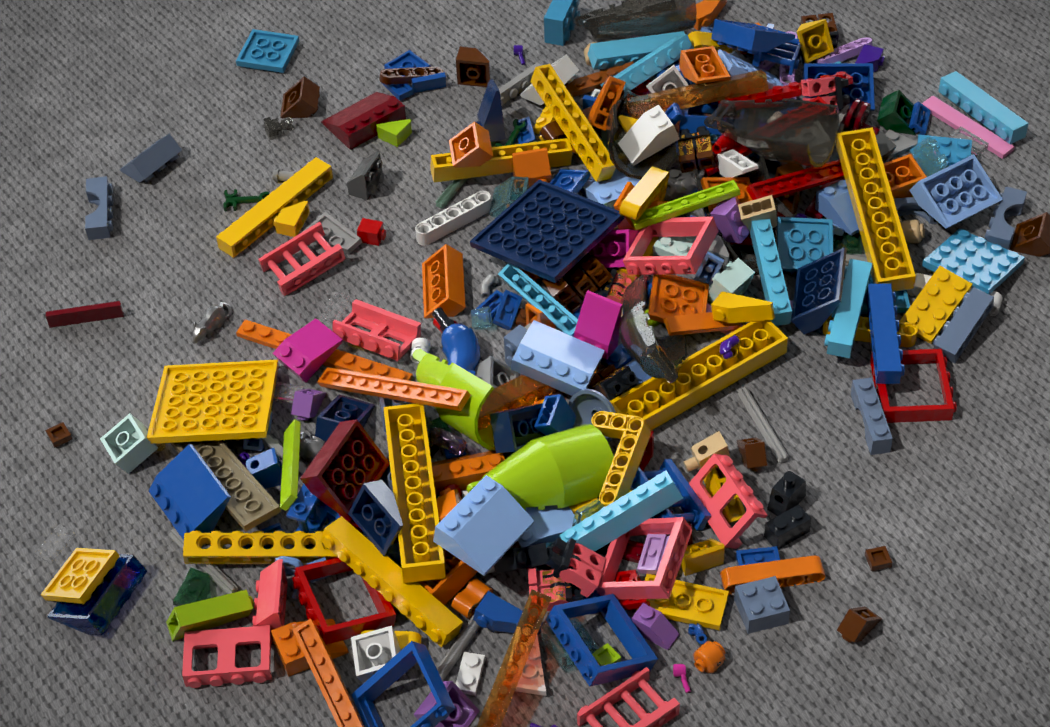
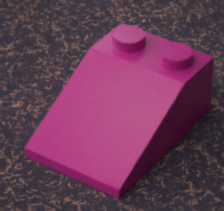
M588 290L582 304L574 337L605 350L602 358L608 359L618 346L622 304Z
M315 318L286 338L272 354L303 382H307L339 347L343 339Z

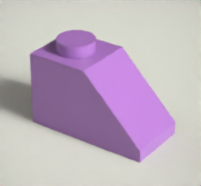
M309 388L295 391L291 414L297 415V419L309 420V418L315 417L326 392Z
M642 603L632 617V622L645 639L666 650L670 649L679 636L677 630L662 612L645 603Z

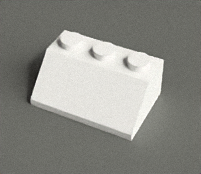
M567 55L551 64L564 85L567 82H572L576 78L575 74L579 71ZM532 83L520 94L522 98L538 105L544 104Z

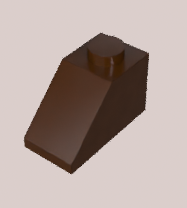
M757 437L737 440L744 467L750 468V471L761 470L762 466H767L764 441Z
M865 606L851 608L848 610L837 631L842 634L841 637L850 643L860 642L882 618Z

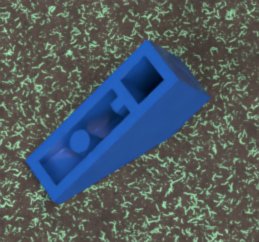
M489 591L475 609L473 620L479 626L500 632L516 633V630L539 635L543 622Z

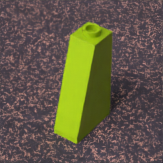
M247 590L174 607L166 621L172 641L184 638V632L208 630L249 616L254 608L253 598L248 595Z

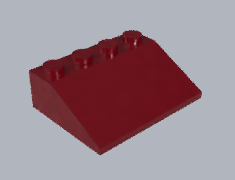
M375 92L322 120L321 123L351 150L378 135L376 124L406 120L405 105L395 96Z
M357 419L343 421L335 428L300 479L314 496L348 521H352L348 513L363 483L378 481L390 462Z

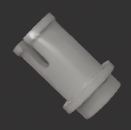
M278 168L273 170L272 179L276 180V182H285L295 172L281 171Z

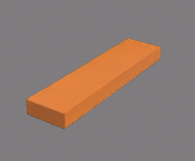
M712 312L665 316L664 318L669 336L735 330L740 327V323H726L713 320Z

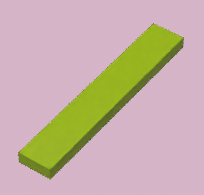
M731 180L646 209L637 221L631 219L635 229L638 230L741 195L740 189L736 182Z
M295 419L284 432L280 508L285 511L298 498L301 424Z

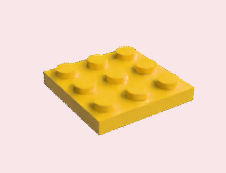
M76 548L42 592L41 596L48 601L85 604L91 598L97 586L103 582V578L108 571L115 566V562L120 555L116 550Z

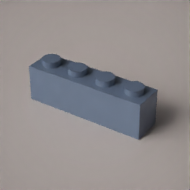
M973 287L970 293L967 292L965 294L962 305L954 310L952 320L946 322L943 327V333L941 336L938 335L933 342L934 349H942L943 356H946L947 360L956 363L994 307V296Z

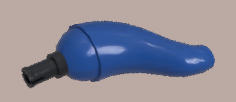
M442 307L435 309L432 316L437 320L443 332L441 336L442 351L447 358L448 365L455 363L466 371H474L480 361V346L473 329L460 323L455 324L452 319L448 318Z

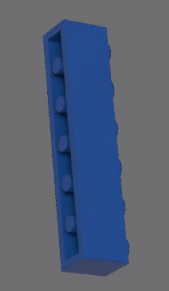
M868 284L866 300L876 384H900L901 376H904L905 367L904 364H901L903 351L899 349L901 335L897 334V331H899V320H895V317H897V306L893 304L895 303V291H892L891 284Z

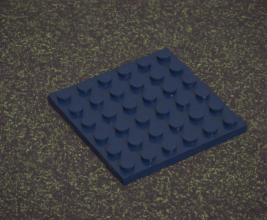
M539 179L470 241V245L472 248L557 283L624 220L625 216L620 215L616 209Z

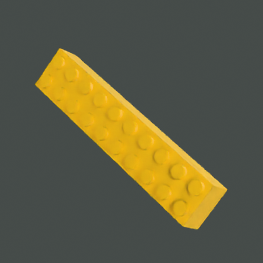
M873 127L837 133L836 148L867 261L872 263L871 276L873 283L891 284L892 291L914 289L916 275Z
M770 320L749 322L610 402L616 413L639 416L650 430H653L787 353L788 337ZM736 335L740 343L732 347L733 356L724 359L723 355H720L719 352L720 345L723 341Z
M416 403L384 407L392 488L403 523V527L398 534L403 583L444 579L446 575L443 548L433 542L435 526L439 523L424 405Z

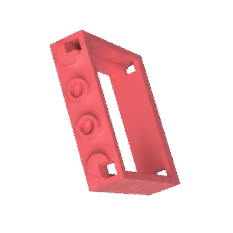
M677 217L641 228L623 259L628 275L696 274L718 233L714 217ZM697 236L687 256H643L653 237Z
M685 518L648 519L613 540L608 547L600 582L596 588L599 595L614 594L617 600L669 599L692 533V529ZM670 534L654 581L614 582L630 536Z

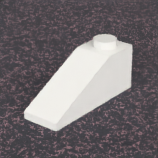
M734 149L717 154L719 172L724 177H738L759 169L756 163Z

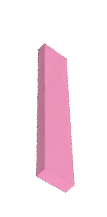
M931 96L922 103L931 110L930 114L1003 159L1014 151L1015 146L1007 143L1001 137L935 96Z

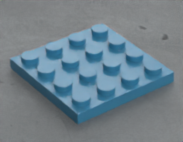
M959 228L923 260L922 267L935 272L939 266H942L972 283L971 289L975 287L990 295L1024 263L1025 257L998 244L987 242L984 238Z

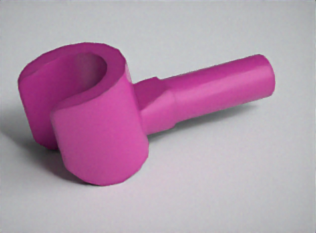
M674 664V677H681L685 692H691L686 678L685 665Z

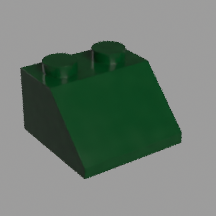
M899 89L883 97L877 118L880 126L884 127L887 131L892 130L897 133L915 135L916 133L914 132L915 128H909L914 104Z

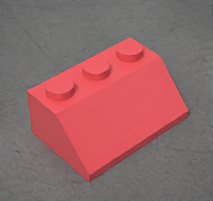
M278 559L260 572V580H256L258 598L254 599V609L257 611V614L253 616V626L270 625L271 630H274L285 624L288 581L283 559Z

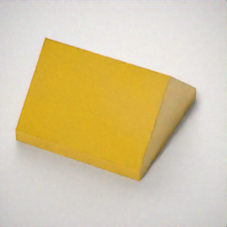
M826 19L800 25L797 35L805 63L834 52Z
M712 538L688 545L680 565L684 575L687 576L724 564L725 546L723 543Z

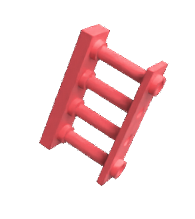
M320 222L258 259L263 272L271 269L280 279L277 283L284 296L294 292L346 259L340 244L331 247L323 238L325 233ZM317 241L326 252L316 256L308 245ZM300 250L310 260L303 266L292 256ZM285 259L295 269V271L287 276L277 266V264Z
M646 667L641 671L633 673L628 680L589 706L582 707L577 713V724L581 727L588 722L591 727H603L595 717L606 711L619 727H661L679 715L680 703L675 698L670 701H664L648 683L649 669ZM640 687L656 704L658 709L652 713H647L630 693ZM623 698L641 720L634 725H629L614 708L613 704Z

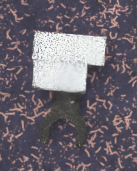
M270 117L263 119L264 130L269 140L283 136L282 129H294L291 124L293 123L291 117H286L280 123L277 118L272 120Z

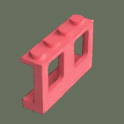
M356 299L352 302V312L342 322L333 321L332 331L345 342L399 361L412 347V341L420 338L421 323ZM353 325H358L371 331L367 332L359 328L353 327ZM385 337H391L404 343L401 346V344L388 340Z
M713 454L689 482L691 488L711 514L707 522L726 548H739L743 544L739 537L757 517L766 518L768 516L763 509V504L756 499L752 488L745 483L743 475L735 468L733 460L727 455ZM718 465L726 477V482L712 497L702 482L711 470ZM737 494L746 507V513L731 527L722 511Z
M270 625L184 632L182 677L185 686L199 688L201 685L221 686L226 683L240 685L244 682L254 681L256 683H263L266 680H272L270 664L273 638ZM261 644V663L259 666L235 667L236 646ZM218 647V661L215 670L192 671L194 649Z

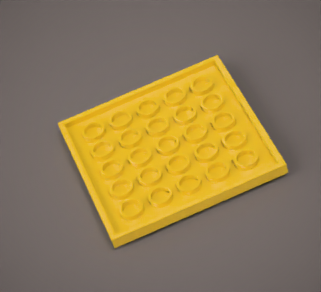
M278 360L164 366L147 434L150 444L266 438L279 369Z

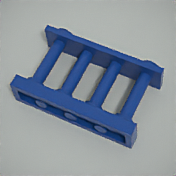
M768 23L767 27L774 29V24ZM794 38L767 52L754 54L752 66L759 67L761 61L764 62L766 60L790 66L789 75H792L794 69H798L800 61L798 59L802 52L799 39Z
M665 459L659 470L642 471L638 467L631 485L633 489L648 482V479H653L656 475L667 471L683 499L670 507H680L684 513L672 514L666 508L653 516V518L684 517L686 521L692 523L696 531L705 528L711 514L672 459Z
M303 484L298 493V498L291 505L286 517L298 521L299 526L296 531L315 533L322 529L327 519L326 511L329 506L314 496ZM308 544L305 547L311 548L312 544Z

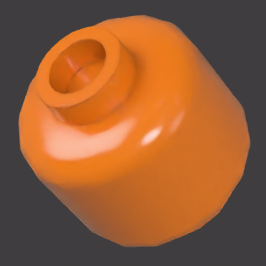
M706 641L693 654L694 665L700 672L714 673L724 664L726 659L724 648L715 641Z

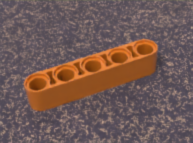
M806 556L725 568L720 572L723 588L729 591V595H732L733 592L735 593V586L773 576H776L780 588L794 586L793 584L814 583V581L818 583L826 577L819 556Z

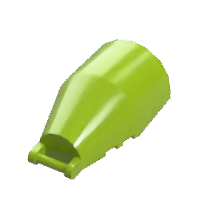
M416 349L412 356L419 362L416 370L418 382L467 390L471 395L462 411L434 407L441 420L484 448L496 450L490 414L500 411L485 402L494 387L455 363L447 365V360L443 359L440 362L439 357L429 354L422 349Z
M584 424L531 440L486 473L482 479L487 475L501 484L524 510L528 507H538V510H543L545 506L557 505V508H565L599 497L614 455L601 431L592 424ZM481 480L470 483L466 488L467 492L469 493Z

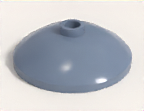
M592 389L578 391L571 397L568 404L576 415L573 428L584 424H592L591 419L596 412L616 413L611 402L603 394ZM605 437L608 443L614 439L611 437Z

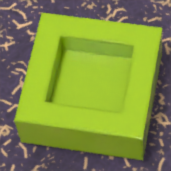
M608 643L592 653L599 666L621 662V656Z

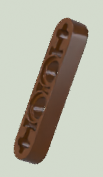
M439 67L383 69L380 71L379 81L387 85L412 84V78L443 73V70Z

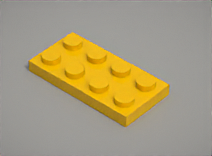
M939 266L899 322L916 325L918 328L917 337L932 344L954 313V310L962 302L965 294L972 288V283Z
M646 574L644 581H654L656 575ZM675 580L669 599L648 600L650 607L662 612L669 620L696 625L698 623L702 627L720 631L729 591Z

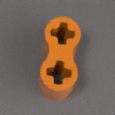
M474 578L462 592L455 596L451 606L467 619H471L475 609L488 591L493 593V589L479 579Z

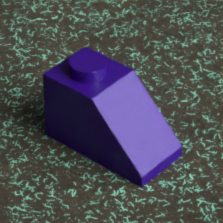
M864 44L855 63H873V72H876L880 66L884 65V49Z

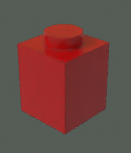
M362 218L357 228V236L361 238L362 243L379 246L381 240H384L386 237V230H384L382 221Z

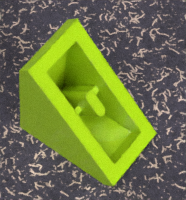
M410 119L376 124L378 138L396 147L412 134Z

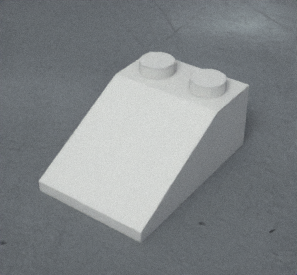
M657 105L642 114L618 142V145L634 166L679 140V136L673 123L661 107Z

